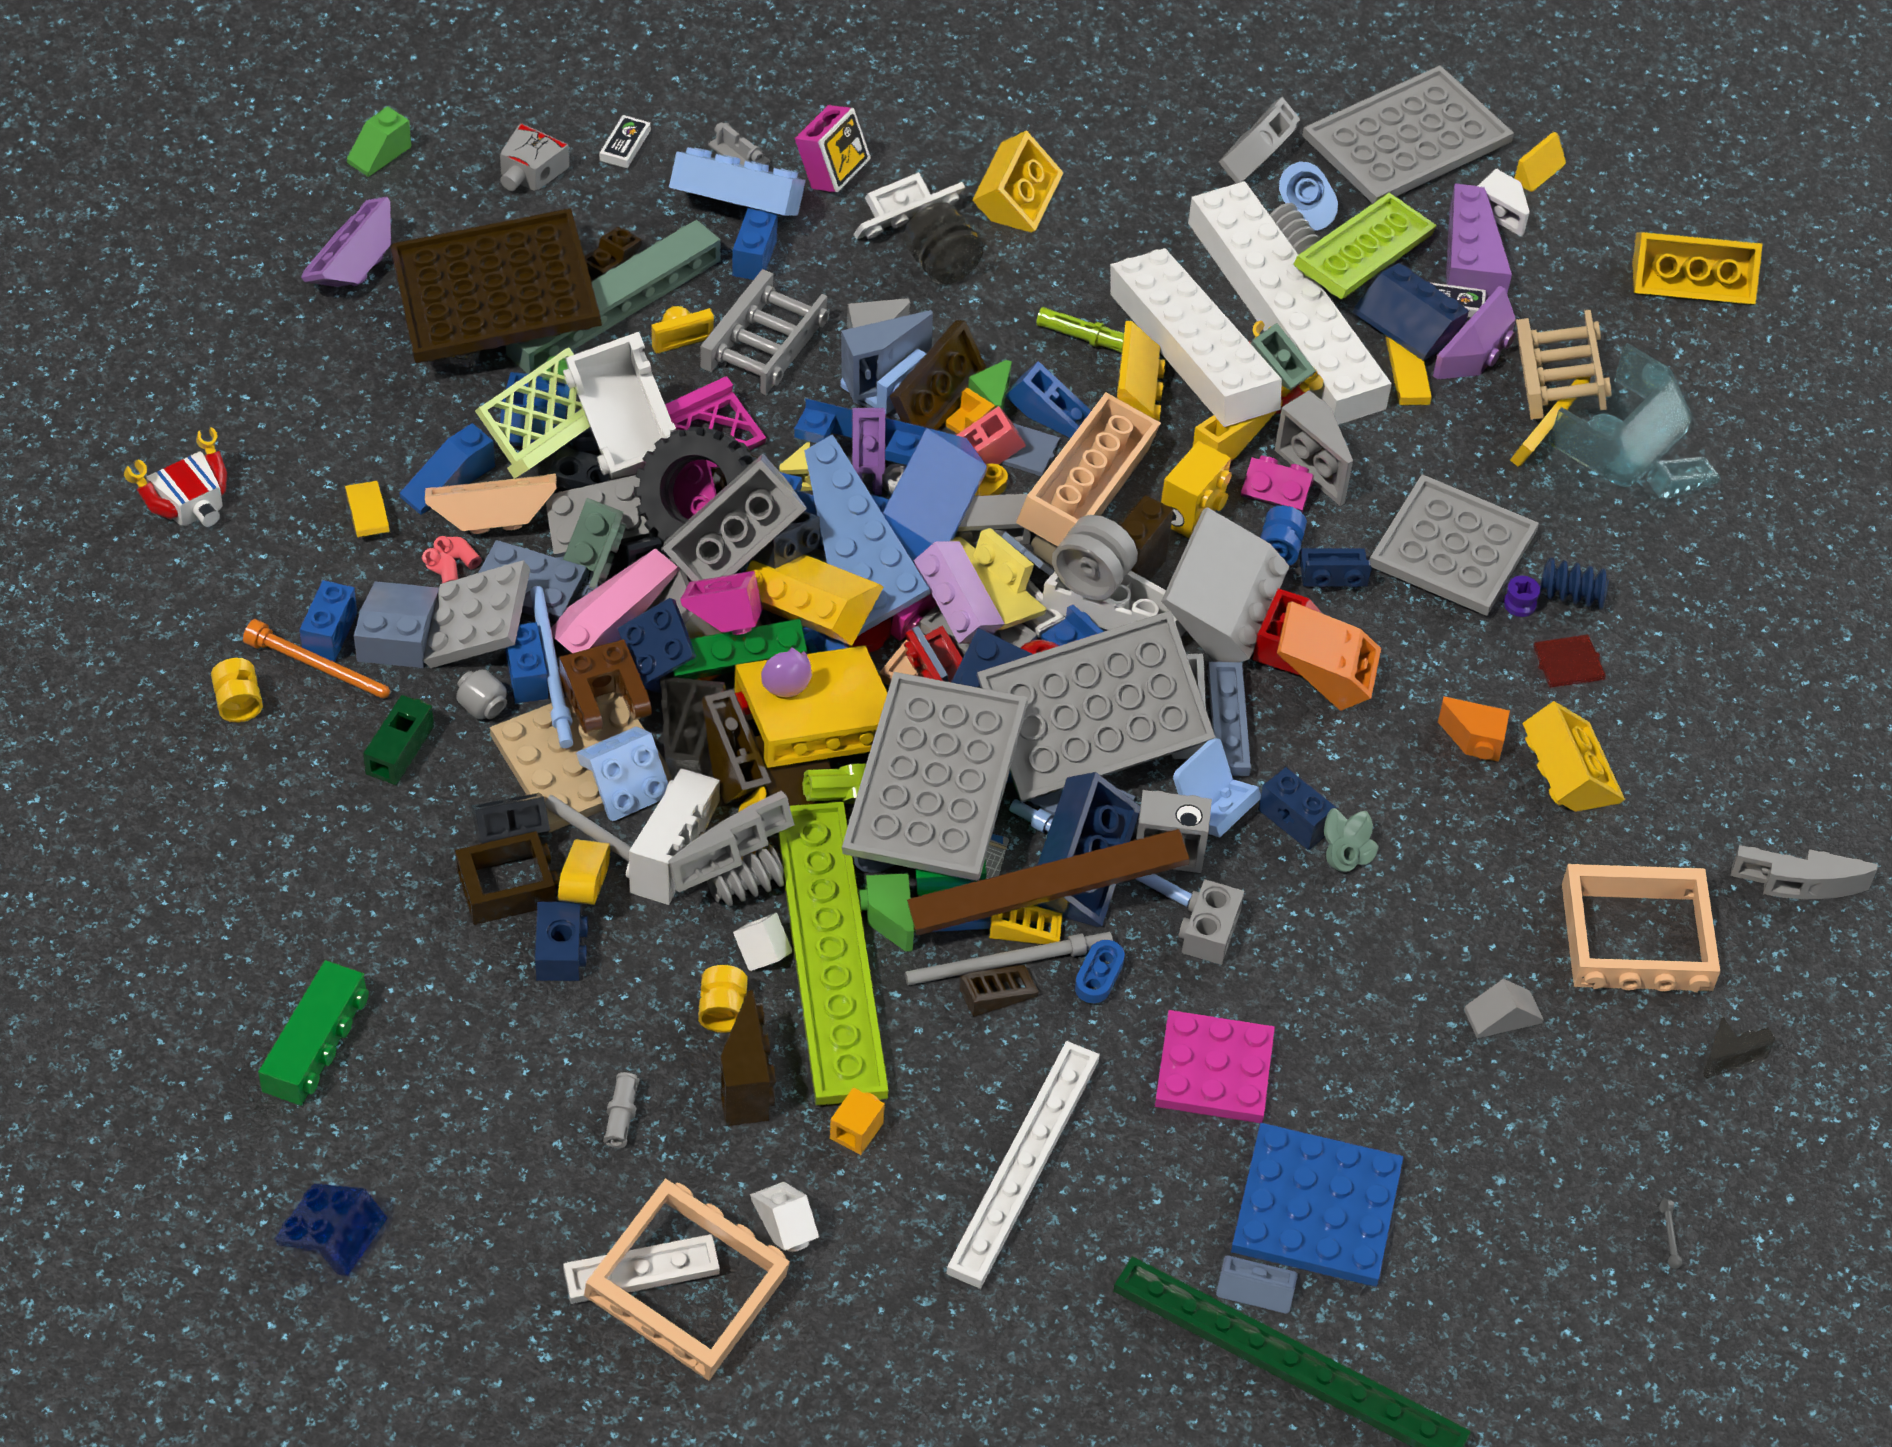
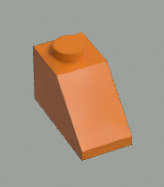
M1444 696L1438 723L1465 755L1499 762L1510 710Z

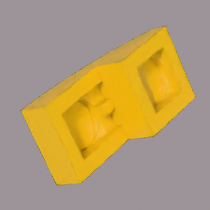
M371 481L345 486L357 537L390 532L378 482Z

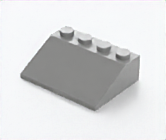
M1205 508L1202 510L1161 602L1169 611L1171 610L1174 617L1214 662H1242L1249 660L1256 645L1257 634L1277 589H1280L1289 565L1270 543L1212 509Z

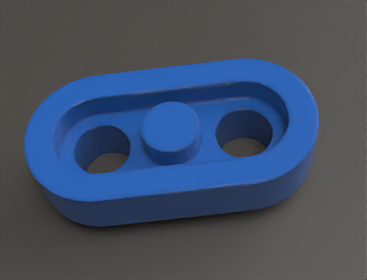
M1100 940L1091 946L1076 976L1075 992L1081 1000L1088 1003H1100L1109 996L1124 963V950L1118 943L1112 940ZM1104 960H1105V961H1109L1110 964H1105L1104 962H1101V961H1104Z

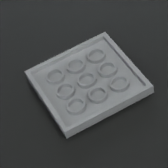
M1422 474L1371 555V567L1487 616L1536 534L1539 523Z

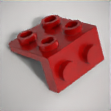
M942 625L924 636L946 671L948 681L952 682L963 658ZM913 630L907 631V642L904 643V647L907 651L905 654L915 670L921 668L922 671L920 673L924 678L943 681Z

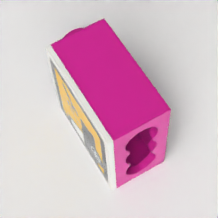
M828 105L795 138L812 189L838 192L871 159L854 108Z

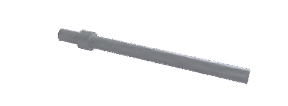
M1111 932L1085 937L1083 934L1071 935L1064 941L905 971V979L907 985H913L1071 954L1074 957L1087 954V950H1090L1091 946L1100 940L1113 941Z

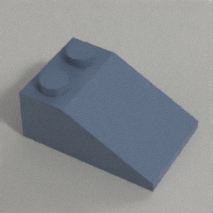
M375 581L360 610L354 640L357 662L424 668L425 662L423 658L439 588Z

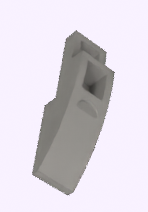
M1283 97L1275 101L1255 125L1244 133L1219 161L1226 174L1236 184L1242 182L1297 128L1295 125L1299 122L1300 118Z
M1739 845L1732 864L1731 876L1765 883L1763 892L1765 895L1793 899H1829L1854 895L1869 890L1878 864L1810 849L1806 859H1801L1792 855H1783L1756 847Z

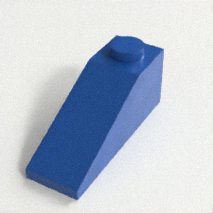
M1039 361L1027 370L1005 395L1028 418L1069 438L1074 435L1091 412L1080 399Z
M471 423L443 443L400 492V498L420 515L431 509V507L425 504L426 488L469 484L495 467L493 440Z

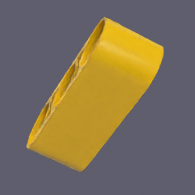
M574 840L560 876L559 901L595 905L608 871L610 843Z

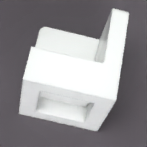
M777 913L749 922L733 932L747 968L750 971L778 962L792 953V948Z

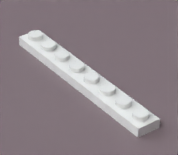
M1066 1041L947 1266V1275L981 1289L1098 1064V1053Z

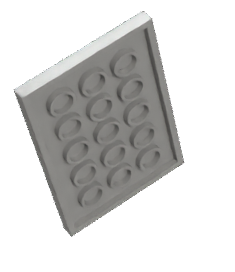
M1441 65L1304 127L1303 137L1372 203H1375L1388 193L1396 197L1509 144L1514 136V133Z
M1171 610L977 672V678L982 689L1025 696L1028 700L1009 770L1020 803L1062 790L1067 777L1097 772L1101 776L1109 775L1204 744L1208 740L1216 738Z
M894 672L845 834L842 853L979 881L1027 709V697Z

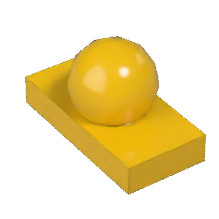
M673 306L667 309L663 315L662 322L651 325L653 350L657 354L706 340L714 330L713 313L710 309L691 314L682 306Z

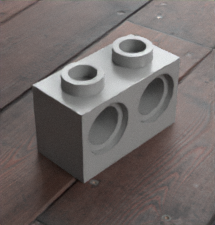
M1204 879L1200 892L1193 891L1188 907V911L1192 912L1191 918L1184 917L1180 927L1178 938L1184 939L1183 954L1222 965L1241 912L1244 896L1243 890Z

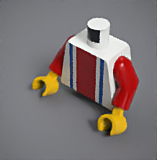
M210 427L209 429L212 437L210 442L202 440L200 431L197 434L196 442L199 447L206 450V455L199 451L146 476V479L144 476L147 472V466L143 461L136 460L134 463L140 475L134 474L129 466L126 467L124 471L125 479L130 483L138 485L136 490L150 512L168 519H174L181 526H187L200 520L204 526L209 527L219 520L220 514L218 510L223 506L221 496L226 492L227 471L220 451H216L214 446L217 440V432L214 428Z

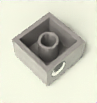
M1143 790L1136 840L1180 829L1189 856V865L1174 868V870L1201 873L1209 832L1212 799L1196 795L1186 796L1165 793L1163 791Z

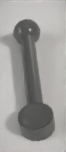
M1663 1199L1660 1203V1212L1664 1213L1670 1249L1668 1264L1672 1269H1678L1682 1266L1683 1260L1677 1252L1672 1219L1674 1202L1669 1199Z

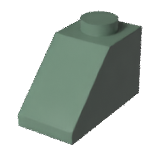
M1278 323L1271 326L1251 342L1255 350L1282 379L1281 385L1289 390H1292L1316 372Z

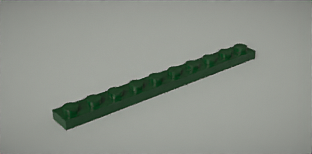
M1133 1256L1114 1284L1113 1292L1411 1447H1465L1470 1437L1471 1431Z

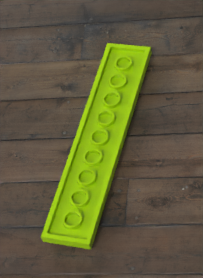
M844 802L790 806L794 826L784 829L777 834L815 1104L842 1103L853 1087L863 1093H871L879 1100L888 1099L887 1078L852 856L842 853V845L848 828Z

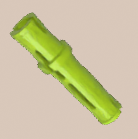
M1046 307L1040 309L1036 321L1037 326L1090 342L1091 346L1097 347L1100 345L1122 353L1124 333L1107 328L1100 322L1094 324Z

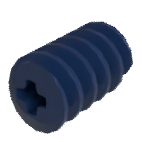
M1550 557L1544 566L1540 582V593L1545 588L1548 599H1552L1556 591H1559L1560 601L1562 602L1566 600L1569 594H1572L1573 604L1576 605L1582 597H1585L1586 607H1590L1596 599L1598 600L1599 610H1603L1609 579H1607L1606 569L1601 568L1598 574L1594 576L1593 566H1588L1584 573H1581L1580 564L1575 563L1569 571L1566 560H1563L1558 568H1556L1554 558Z

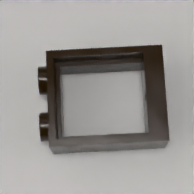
M537 831L455 850L456 869L473 925L536 911L538 902H556L555 892L559 890L558 875L556 870H549L548 864H551L550 851L547 843L541 844ZM533 857L540 882L483 895L476 870Z

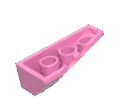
M657 549L652 550L569 606L551 627L552 637L572 653L621 640L617 628L644 613L678 573L680 568Z

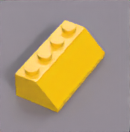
M1644 232L1636 233L1633 255L1634 293L1756 304L1763 244Z
M802 555L775 569L759 562L751 561L746 572L755 571L763 610L790 621L800 619L802 626L849 645H853L884 588L881 584L807 555Z

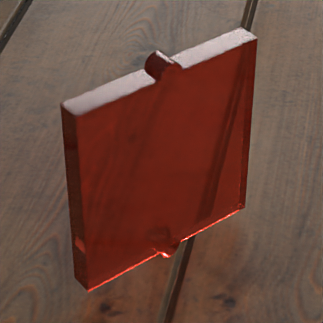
M1588 634L1534 642L1533 648L1539 660L1538 668L1543 670L1550 688L1605 680L1606 675L1599 661L1600 654L1595 652Z

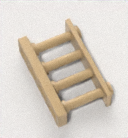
M1591 310L1584 311L1585 326L1537 332V330H1530L1529 318L1516 320L1518 344L1531 419L1543 418L1542 405H1548V401L1598 395L1600 410H1607L1606 397L1611 396V385L1609 377L1603 378L1596 340H1601L1598 321H1592ZM1586 338L1588 345L1540 351L1538 346ZM1586 357L1591 358V364L1543 370L1542 363ZM1588 376H1594L1595 383L1546 389L1545 382Z

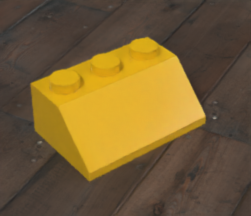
M1026 130L1001 142L972 201L990 221L1027 232H1034L1064 172Z
M1126 321L1117 399L1159 422L1161 405H1156L1155 400L1161 401L1163 382H1157V378H1163L1165 360L1159 359L1160 346L1135 323Z
M1553 701L1522 723L1528 735L1525 737V740L1538 757L1537 767L1548 780L1551 787L1549 794L1559 806L1564 805L1577 812L1620 804L1625 800L1590 722Z

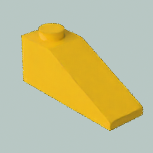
M1276 411L1224 427L1213 415L1195 427L1193 446L1200 441L1231 457L1232 461L1242 452Z

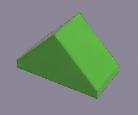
M1002 361L970 376L968 388L994 404L995 408L999 406L1003 411L1006 401L1005 395L1010 384L1012 361Z

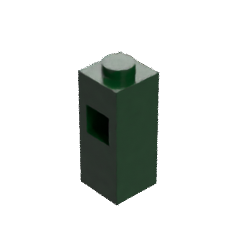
M404 695L400 696L363 753L366 775L393 785L398 784L434 728L432 705L420 699H412Z

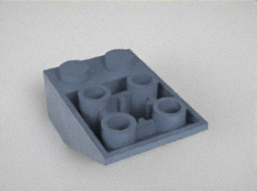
M931 310L841 331L842 378L853 401L877 396V382L917 348L927 354L932 348L933 313Z

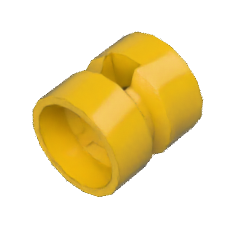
M231 658L218 663L212 669L211 679L216 694L219 715L226 721L238 723L256 717L261 712L263 704L254 665L243 658Z
M730 965L711 966L702 973L698 1021L704 1028L714 1032H731L747 994V975L744 971Z

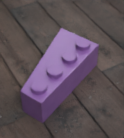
M1455 184L1449 209L1446 285L1486 290L1485 298H1489L1500 285L1505 288L1508 294L1512 273L1486 189L1480 186Z

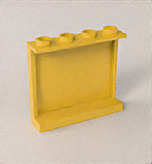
M866 646L806 654L811 663L812 677L806 689L792 697H779L765 689L761 682V672L767 660L735 665V693L743 692L764 741V761L767 768L870 752L887 691Z

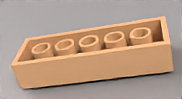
M1105 392L1027 495L1016 523L1058 547L1081 517L1090 514L1102 515L1150 449L1161 423Z

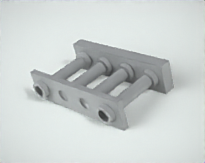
M762 269L701 345V368L712 372L719 362H729L761 376L760 393L767 395L774 385L777 386L781 382L785 370L817 329L824 327L829 318L827 296L821 294L813 306H809L776 292L773 287V273ZM772 303L799 314L803 318L796 326L761 310L766 304ZM757 322L788 335V337L780 345L749 332L746 328L750 323L754 324ZM741 341L772 354L773 357L767 364H763L730 350L734 343Z

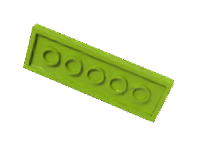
M1388 193L1297 255L1293 265L1301 270L1305 276L1325 287L1329 293L1343 299L1430 237L1437 225L1391 193Z

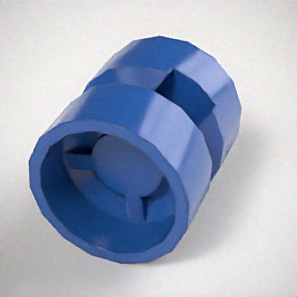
M1285 505L1273 507L1266 514L1260 538L1270 543L1289 566L1298 560L1307 525L1306 517L1301 511Z

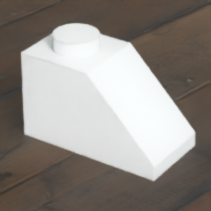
M1495 169L1478 186L1485 187L1495 222L1522 236L1525 233L1529 216V208L1520 181Z
M785 1182L750 1194L751 1200L773 1243L783 1250L793 1252L804 1249L809 1245L808 1241L819 1237L807 1195Z

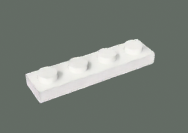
M712 1234L629 1250L607 1279L628 1293L718 1275L720 1268ZM606 1255L563 1263L571 1304L589 1300L584 1296L586 1281Z

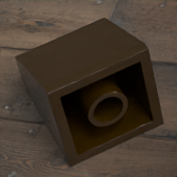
M1145 495L1117 524L1130 535L1138 551L1137 562L1130 571L1150 581L1166 561L1173 508Z

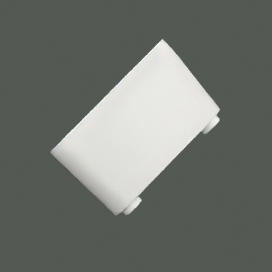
M639 332L566 358L568 369L563 370L569 389L574 387L576 389L601 452V455L597 456L603 475L609 473L612 479L636 475L638 468L643 469L646 462L642 458L646 452H653L655 450L654 443L660 438L670 437V432L676 431V427L670 419L651 372L650 362L642 350L645 346Z

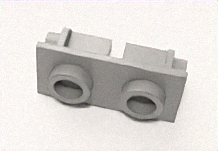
M720 122L716 125V138L709 142L708 146L717 153L741 158V165H744L745 161L766 165L770 163V160L764 156L759 146L753 145L744 137L740 138L739 133L732 129L729 123Z

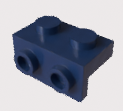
M1301 548L1299 560L1303 586H1368L1371 561L1366 559L1365 548Z

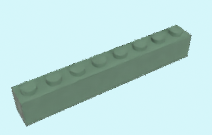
M698 220L681 227L675 233L663 240L657 241L653 246L632 256L626 262L610 269L606 274L591 282L602 326L593 327L589 330L563 333L554 337L534 339L525 343L506 345V355L529 374L546 363L549 356L558 355L568 347L571 351L720 262V239Z

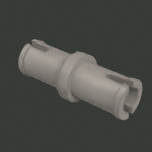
M622 1072L617 1074L613 1100L607 1106L609 1119L603 1142H606V1145L610 1147L623 1148L627 1145L630 1120L636 1114L634 1101L640 1080L632 1073Z

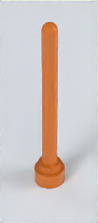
M253 619L245 629L243 642L256 649L268 646L379 698L385 699L390 695L388 686L274 635L273 631L269 629L268 624Z

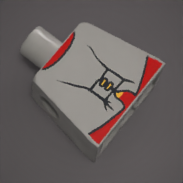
M520 123L500 154L501 174L503 175L500 180L502 185L510 191L515 190L519 185L534 191L541 189L569 167L568 144Z

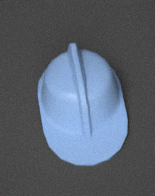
M1297 162L1284 170L1279 180V191L1284 202L1295 204L1298 211L1303 214V218L1308 221L1309 226L1315 231L1330 225L1337 214L1338 201L1323 172L1316 165L1309 162Z

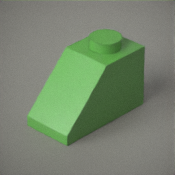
M388 106L366 121L347 157V163L367 177H370L411 147L409 120Z
M908 874L866 875V888L859 890L860 911H867L868 925L905 952L913 951L914 926L907 899H911Z

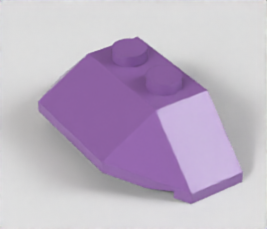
M388 197L366 200L360 206L358 212L344 223L306 267L301 276L303 281L336 287L345 285L357 286L365 281L369 270L383 259V253L391 245L390 200Z
M1499 285L1446 347L1437 355L1433 377L1445 379L1481 375L1488 366L1492 367L1496 363L1503 348L1508 349L1511 346L1516 335L1513 332L1516 318L1504 287Z

